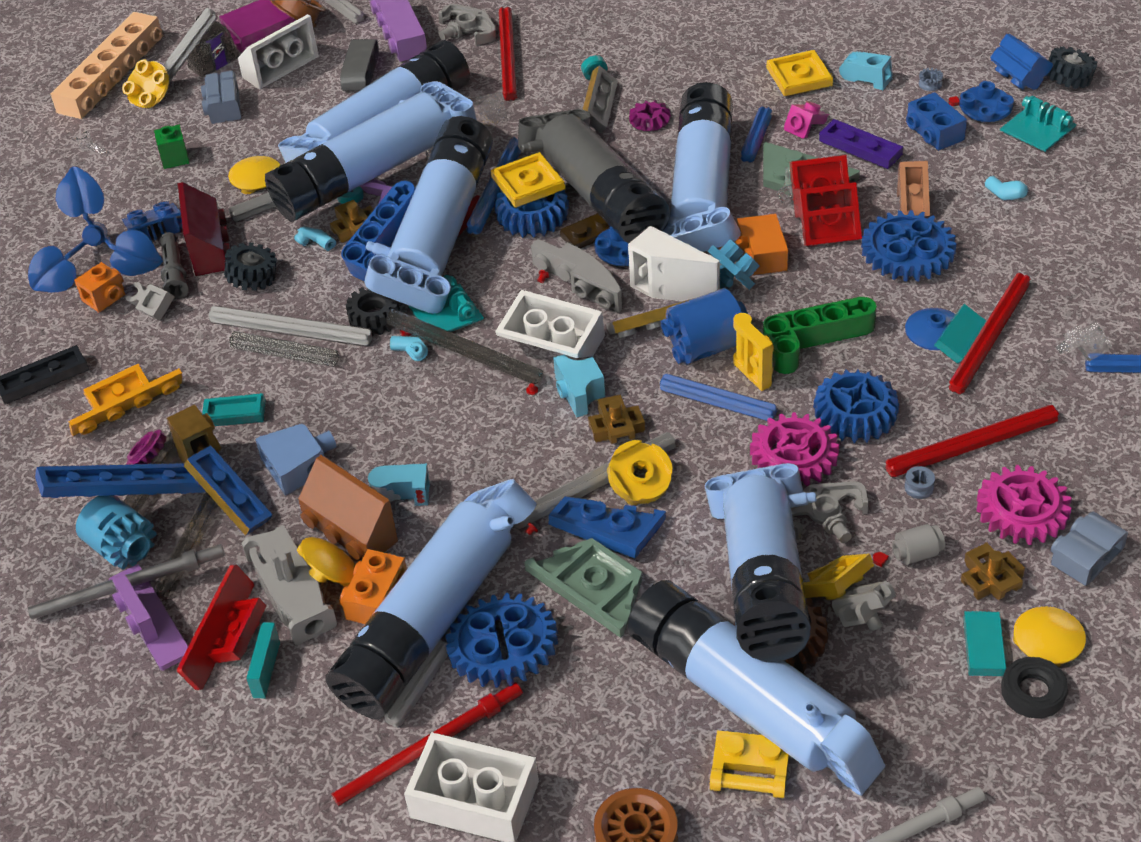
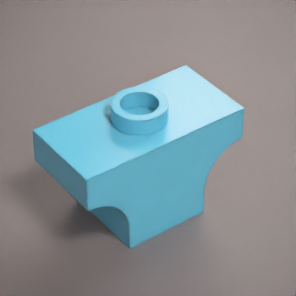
M565 354L554 357L556 386L560 397H566L576 417L587 415L588 405L594 400L605 397L604 376L593 357L584 360H572Z

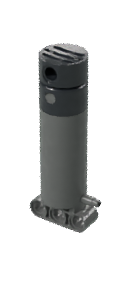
M574 109L529 116L519 120L518 147L521 152H541L551 166L625 242L630 243L649 226L662 232L664 231L670 217L669 205L655 189L590 128V112Z

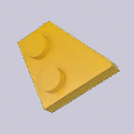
M870 553L841 556L827 565L807 573L810 581L803 583L806 598L826 597L827 600H832L843 596L846 593L845 590L850 585L861 581L864 578L863 575L874 566Z

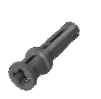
M169 232L163 234L160 239L164 267L161 269V278L164 282L162 289L175 296L174 299L184 298L188 294V284L185 281L187 274L185 268L181 265L178 237L174 233Z

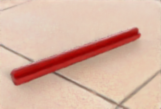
M507 6L506 8L501 7L499 9L503 99L505 101H514L517 98L513 22L512 9Z
M1017 273L949 381V390L951 392L963 394L1028 289L1029 281L1031 280L1028 275Z
M1047 405L889 458L885 461V469L890 477H896L907 473L913 467H926L1053 424L1058 421L1059 412L1055 409L1054 405Z

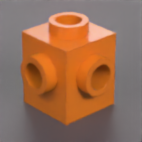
M102 262L74 280L81 300L98 313L126 295L122 285L124 280L120 272L115 268L111 269Z

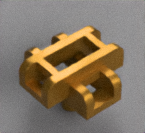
M354 200L334 207L338 220L330 223L331 231L338 235L341 243L350 240L374 209L371 205L361 209Z
M621 394L598 399L599 414L588 417V424L593 432V438L596 443L610 440L611 444L617 443V438L628 436L629 440L635 439L636 433L644 432L645 421L639 406L626 408ZM624 422L625 426L613 428V424Z
M986 542L965 553L964 561L969 570L962 573L961 582L964 586L969 585L973 589V595L977 600L990 594L997 600L1005 597L1006 592L1010 590L1018 591L1022 588L1023 580L1021 578L1024 575L1025 567L1009 551L1001 553L994 550ZM984 558L986 562L981 563L980 559ZM1000 574L1003 575V577H1001V578H999V579H996V578H995L996 576H998V575H1000ZM981 579L984 583L980 585L977 580Z

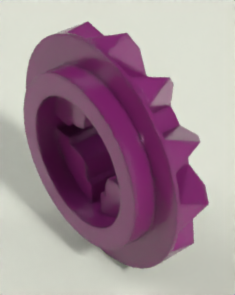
M645 100L643 104L636 103L635 108L630 109L629 122L638 130H658L666 126L670 121V109L666 107L665 103L658 104L657 100L653 102Z
M160 429L145 434L128 453L126 465L151 463L164 447L167 438Z

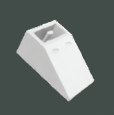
M649 226L628 244L630 286L651 298L686 301L720 290V260L652 226Z

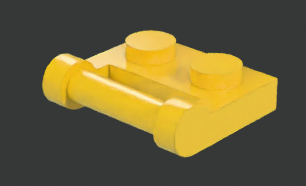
M738 313L733 318V327L736 330V352L733 355V363L761 391H764L772 386V354L774 346L768 336L763 335L752 325V317L749 314Z
M717 730L710 775V790L721 791L722 788L773 793L775 798H784L789 754L763 735ZM724 769L775 775V777L765 778L724 773Z

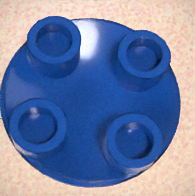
M983 81L979 86L962 92L959 99V106L962 112L968 117L982 122H996L1006 118L1011 113L1014 103L1012 96L995 88V84L991 81Z
M610 226V229L603 231L597 236L594 243L595 252L600 259L609 264L629 266V243L625 242Z

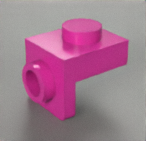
M806 101L805 105L792 104L784 130L800 138H807L812 124H825L829 114L821 111V106Z

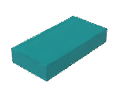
M964 303L934 346L959 364L987 321Z
M264 393L204 399L202 415L207 413L214 426L264 422L266 399Z
M964 611L963 622L968 676H1003L1006 664L1000 612Z
M263 622L261 624L246 677L253 698H266L279 650L280 639L275 623Z

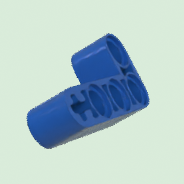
M410 181L396 183L343 247L341 256L352 276L365 281L369 262L376 255L366 249L368 241L380 243L391 248L415 191V187Z

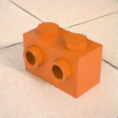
M367 549L362 561H358L355 565L353 578L349 586H345L341 592L340 605L343 606L346 620L362 624L368 621L407 570L405 557Z

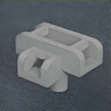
M887 581L847 589L843 596L836 598L832 602V607L844 627L867 623L869 630L874 631L883 626L877 612L896 597L892 585Z

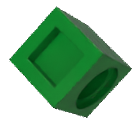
M180 124L154 130L164 169L189 164Z

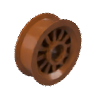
M270 0L278 9L296 20L307 14L310 15L313 27L317 26L315 21L320 12L326 11L325 7L317 0Z
M629 788L618 791L609 796L596 812L594 819L596 842H678V822L675 810L662 795L652 790ZM634 829H640L644 831L641 834L636 835L629 833V831Z

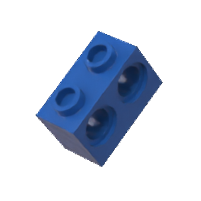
M935 92L908 103L907 125L910 129L920 134L926 143L931 144L938 151L965 140L967 119Z

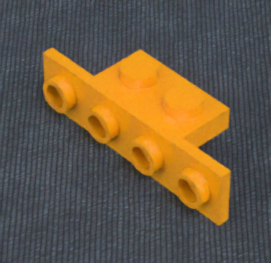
M136 364L83 389L84 395L93 410L68 421L71 434L73 436L79 433L81 435L89 434L97 428V424L103 421H115L132 407L142 408L148 405L153 400V397L161 393L169 395L175 392L180 387V384H182L180 368L149 382L139 364Z

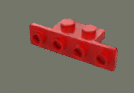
M236 564L229 566L177 668V672L195 690H202L216 663L241 660L267 607L259 597L248 599L254 583Z

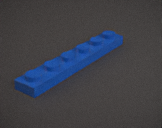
M185 463L41 466L36 468L35 473L41 497L60 498L206 492L184 467Z

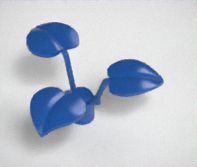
M73 166L58 185L56 203L59 209L67 216L78 217L83 214V218L88 222V226L82 232L83 241L66 255H63L62 251L56 246H47L40 249L30 262L28 280L30 287L34 291L49 293L66 291L74 284L77 275L75 265L68 259L87 244L98 246L105 242L110 249L114 250L110 257L111 266L127 276H136L153 271L162 264L163 259L152 240L139 230L130 229L122 232L116 239V245L110 241V237H107L108 230L106 226L100 222H94V219L88 216V214H96L103 209V191L88 172Z

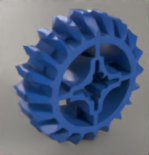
M501 190V192L497 193L494 208L499 225L503 226L504 231L510 230L512 236L520 232L522 238L527 234H531L534 238L537 233L545 236L547 230L555 232L556 227H562L563 221L567 220L569 200L565 190L515 208Z
M845 369L842 375L834 372L831 379L824 378L822 385L818 386L813 404L816 419H821V427L830 425L831 434H839L841 442L846 437H850L854 444L858 438H862L868 443L870 436L879 440L882 433L888 434L891 426L895 425L897 413H899L897 391L892 389L891 382H884L882 375L874 377L871 370L866 374L860 373L859 369L855 373H850Z

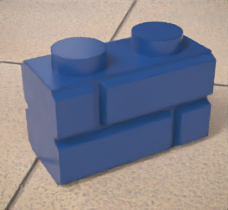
M1006 34L999 44L1000 47H997L990 57L991 61L997 65L995 70L1007 78L1011 75L1013 77L1011 82L1022 90L1026 86L1032 90H1037L1044 80L1043 77L1047 76L1052 69L1053 63L1022 40L1011 34Z

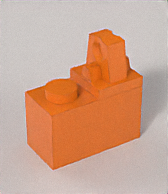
M777 214L737 218V225L741 233L734 243L744 251L742 256L747 253L760 265L753 275L787 271L788 248Z

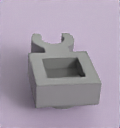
M134 282L133 286L138 289V292L133 297L127 295L125 297L126 300L135 305V308L140 312L161 321L175 296L152 284H149L146 288L141 283Z

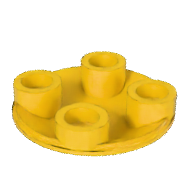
M140 60L130 74L128 81L123 84V93L127 95L131 104L142 108H151L163 99L168 90V72L158 62Z
M267 156L248 157L237 162L230 169L229 181L233 186L241 189L243 194H252L256 190L266 188L265 174L279 167L280 164L275 159Z
M316 537L303 539L297 548V552L311 567L309 570L311 577L321 583H325L328 579L343 586H349L355 568L353 560L338 546L324 539Z
M1042 606L1029 609L1018 617L1014 625L1013 641L1028 657H1040L1060 667L1061 664L1074 660L1082 653L1086 643V635L1081 623L1070 613L1059 608Z

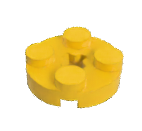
M642 440L628 441L620 445L611 458L607 467L609 483L615 493L625 499L630 505L648 504L658 500L665 494L670 484L672 463L667 453L658 445L641 443ZM634 466L647 470L645 478L636 477L633 474L635 471Z

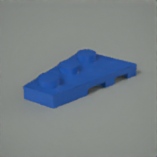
M565 496L549 514L548 525L586 540L593 538L606 548L635 559L665 521L666 511L654 509L653 514L637 512L636 506L625 505L623 510L608 508L601 501Z

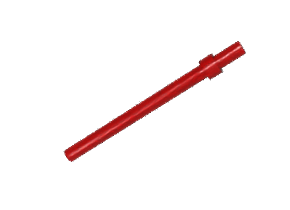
M514 682L512 686L506 687L495 695L489 693L478 700L477 706L448 722L433 733L453 737L484 717L490 719L501 712L502 706L523 694L521 687L517 682ZM430 734L331 793L334 801L338 806L342 805L419 758Z

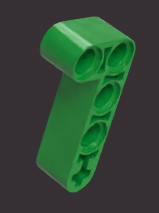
M856 297L768 316L763 322V335L768 336L774 346L772 354L773 369L782 374L793 373L799 367L800 349L872 333L875 329L876 302L869 297Z

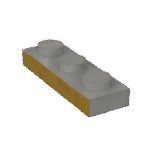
M601 66L592 71L583 110L591 114L590 127H593L598 132H602L607 128L618 80Z
M686 301L607 323L609 335L618 333L619 338L636 334V327L646 325L647 330L661 327V320L666 319L667 308Z

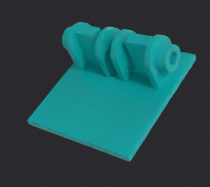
M1032 95L1030 97L1026 96L1023 99L1022 106L1025 109L1002 126L1000 131L1046 152L1074 129L1077 124L1073 123L1074 117L1071 116L1070 112L1064 111L1055 105L1050 106L1049 102L1043 103V100Z
M443 276L450 283L451 287L441 312L433 314L409 306L430 339L484 319L461 284H457V280L453 276Z

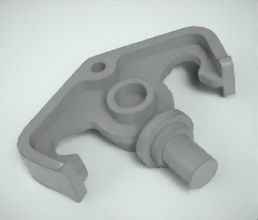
M448 4L439 11V24H444L446 20L450 19L451 15H457L455 22L450 21L447 28L439 31V36L442 40L450 37L460 38L462 34H470L475 30L484 31L474 33L476 46L496 40L495 25L484 10L460 4Z
M854 481L812 484L807 486L803 492H815L817 501L805 506L791 508L792 517L809 515L814 522L823 524L825 532L835 534L841 543H846L851 539L852 535L846 528L847 519L842 514L839 502L847 496H853L856 498L854 506L858 510H862L863 515L868 514L866 488L862 483ZM793 521L796 540H799L803 532V526L800 522Z

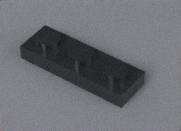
M77 345L1 375L0 396L6 405L89 371L87 362Z

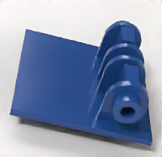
M168 201L153 205L152 210L143 212V210L132 211L127 214V218L122 219L127 230H139L151 239L147 228L149 226L154 240H157L153 227L155 223L158 225L161 236L164 234L161 225L162 221L166 233L181 232L180 229L183 228L182 218L177 219L176 217L181 215V211L174 203L169 204Z

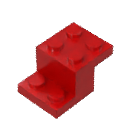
M847 155L789 162L795 217L801 218L804 246L862 239L857 183H849Z

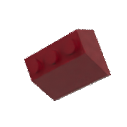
M184 182L177 183L183 234L195 276L224 271L225 254L228 249L231 250L228 242L230 241L228 229L225 225L227 224L224 208H218L216 198Z

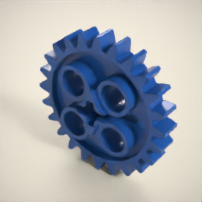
M898 210L897 216H893L888 212L886 219L878 216L877 223L870 222L869 228L864 229L861 244L862 256H866V264L872 263V270L881 268L882 276L892 273L893 280L898 276H903L904 282L908 281L909 276H913L918 282L921 275L931 279L932 272L941 275L942 268H949V262L954 261L956 253V236L951 234V227L944 228L945 221L935 222L934 215L927 219L924 218L925 212H921L918 216L914 215L913 210H910L908 215H904L901 210Z
M505 593L502 600H498L495 595H491L489 603L478 599L479 607L466 606L468 614H459L457 616L458 623H452L450 626L451 633L446 634L448 644L445 646L452 668H457L460 677L467 674L469 683L479 678L482 687L489 680H493L495 688L499 687L502 680H507V683L512 686L515 677H519L524 682L527 681L526 673L528 671L539 674L538 664L548 666L547 656L555 655L554 645L559 643L556 621L553 620L552 612L546 611L544 603L536 605L534 597L524 602L522 594H518L514 600L510 599L509 593ZM498 619H501L509 655L507 660H503L495 623Z

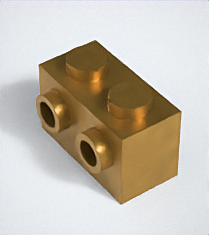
M195 404L166 418L182 463H185L189 457L210 445L220 455L221 446L213 434L215 426L207 413L202 415Z

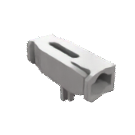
M284 525L273 531L245 538L241 543L245 557L248 562L253 563L261 587L281 622L288 627L295 645L306 642L337 626L333 608L331 605L325 604L318 581L309 574V566L304 558L298 554L297 546Z

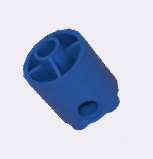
M723 288L667 308L666 319L661 320V328L666 337L670 336L674 346L672 348L673 357L678 364L683 362L689 364L736 347V330L733 327V318L738 313L748 314L745 305L741 301L736 300L729 290Z

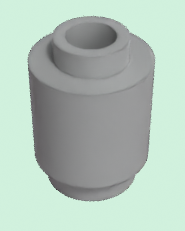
M924 524L896 533L895 541H892V550L897 560H902L905 565L938 556L940 551L945 550V539L937 525L930 526L929 524Z

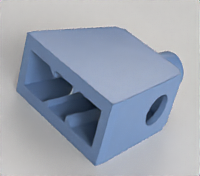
M303 424L255 439L261 461L285 496L305 484L318 456H324L323 453L337 447L330 431L313 437L308 428Z

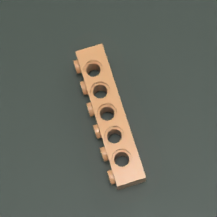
M133 12L51 93L56 112L82 119L121 81L122 77L161 40L163 34L158 17Z

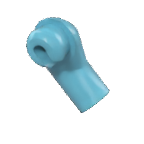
M990 176L985 181V187L1002 200L1023 198L1028 193L1027 185L1021 181L1002 183L995 176Z
M303 226L297 230L299 232L294 236V240L303 246L308 245L311 239L326 251H329L336 245V240L320 229Z
M391 336V350L406 351L415 361H421L426 358L428 348L419 337Z

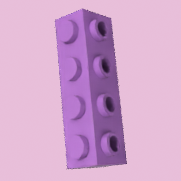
M370 0L371 11L373 15L376 14L378 26L382 27L384 39L388 40L390 51L396 54L399 62L409 60L427 49L425 33L408 0Z

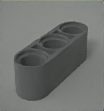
M351 39L340 75L342 91H360L371 83L378 60L375 58L379 56L377 39Z

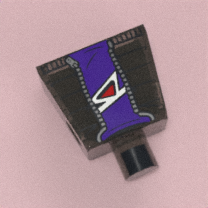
M215 21L187 59L188 69L202 78L233 62L240 56L229 30L224 25Z

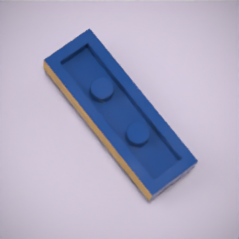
M211 445L186 460L184 467L245 536L271 519L273 514Z

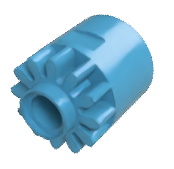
M116 495L97 496L82 509L76 522L77 536L114 567L118 566L122 570L127 567L128 563L133 567L138 561L145 558L150 548L154 547V543L150 539L157 535L152 530L154 525Z

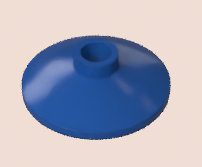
M926 308L916 311L906 321V335L917 346L938 351L939 349L934 344L955 313L941 308Z

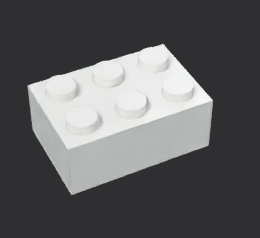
M431 732L404 793L409 816L413 819L502 842H516L539 783L536 757Z

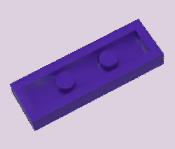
M833 119L819 132L820 142L886 169H889L903 155V146L836 119Z

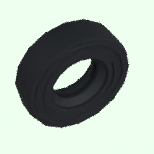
M1024 657L1015 660L1006 668L1001 681L1002 696L1006 704L1016 713L1028 718H1046L1053 716L1062 709L1068 695L1067 678L1062 670L1051 661L1040 657ZM1037 678L1047 685L1048 693L1042 697H1032L1022 691L1020 684L1025 679Z

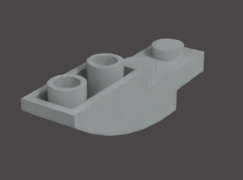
M537 239L531 245L533 265L539 270L552 273L563 281H570L572 292L580 298L591 300L602 308L611 309L617 313L622 310L621 289L617 281L590 254L568 242L561 249L540 239Z

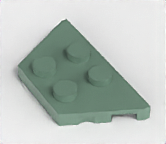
M764 142L763 186L793 196L789 162L816 159L818 157ZM848 167L849 180L857 181L860 177V170Z
M593 538L579 542L573 547H563L554 550L552 557L537 562L533 557L524 562L525 571L621 638L624 635L642 582V571Z

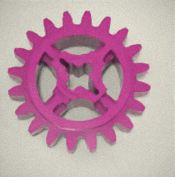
M793 412L791 418H786L783 414H779L778 421L768 418L767 426L759 424L758 433L752 434L750 455H752V465H758V468L786 463L797 465L801 481L806 486H809L811 478L821 482L822 473L831 475L832 467L837 466L839 444H837V435L831 434L830 425L821 427L820 418L812 422L809 420V414L804 415L803 418H798L796 412ZM777 443V448L771 450V447ZM817 448L818 452L812 456V450Z
M1016 465L1013 472H1010L1006 467H1002L1001 476L991 472L990 480L984 479L982 481V487L978 489L976 511L981 513V523L990 522L988 531L993 532L997 529L1001 531L1000 539L1010 535L1013 536V543L1015 544L1019 542L1020 538H1025L1027 544L1032 545L1033 538L1035 537L1042 543H1045L1047 534L1056 538L1059 529L1065 530L1071 513V497L1065 496L1066 486L1057 487V477L1049 480L1046 478L1047 471L1045 470L1037 474L1034 473L1033 466H1030L1027 471H1022L1021 467Z

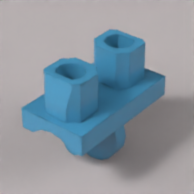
M730 239L720 250L714 245L709 248L707 252L720 260V289L731 287L734 277L749 290L755 285L749 277L760 265L747 253L739 259L744 251Z

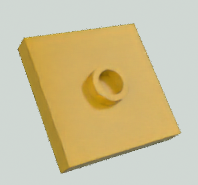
M815 50L767 60L766 68L784 96L833 86V77Z
M541 152L491 170L492 179L515 208L565 190L564 180Z

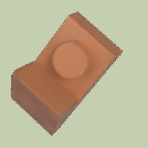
M928 161L899 162L897 197L900 198V210L904 215H908L909 211L913 210L915 216L925 212L924 218L930 217Z

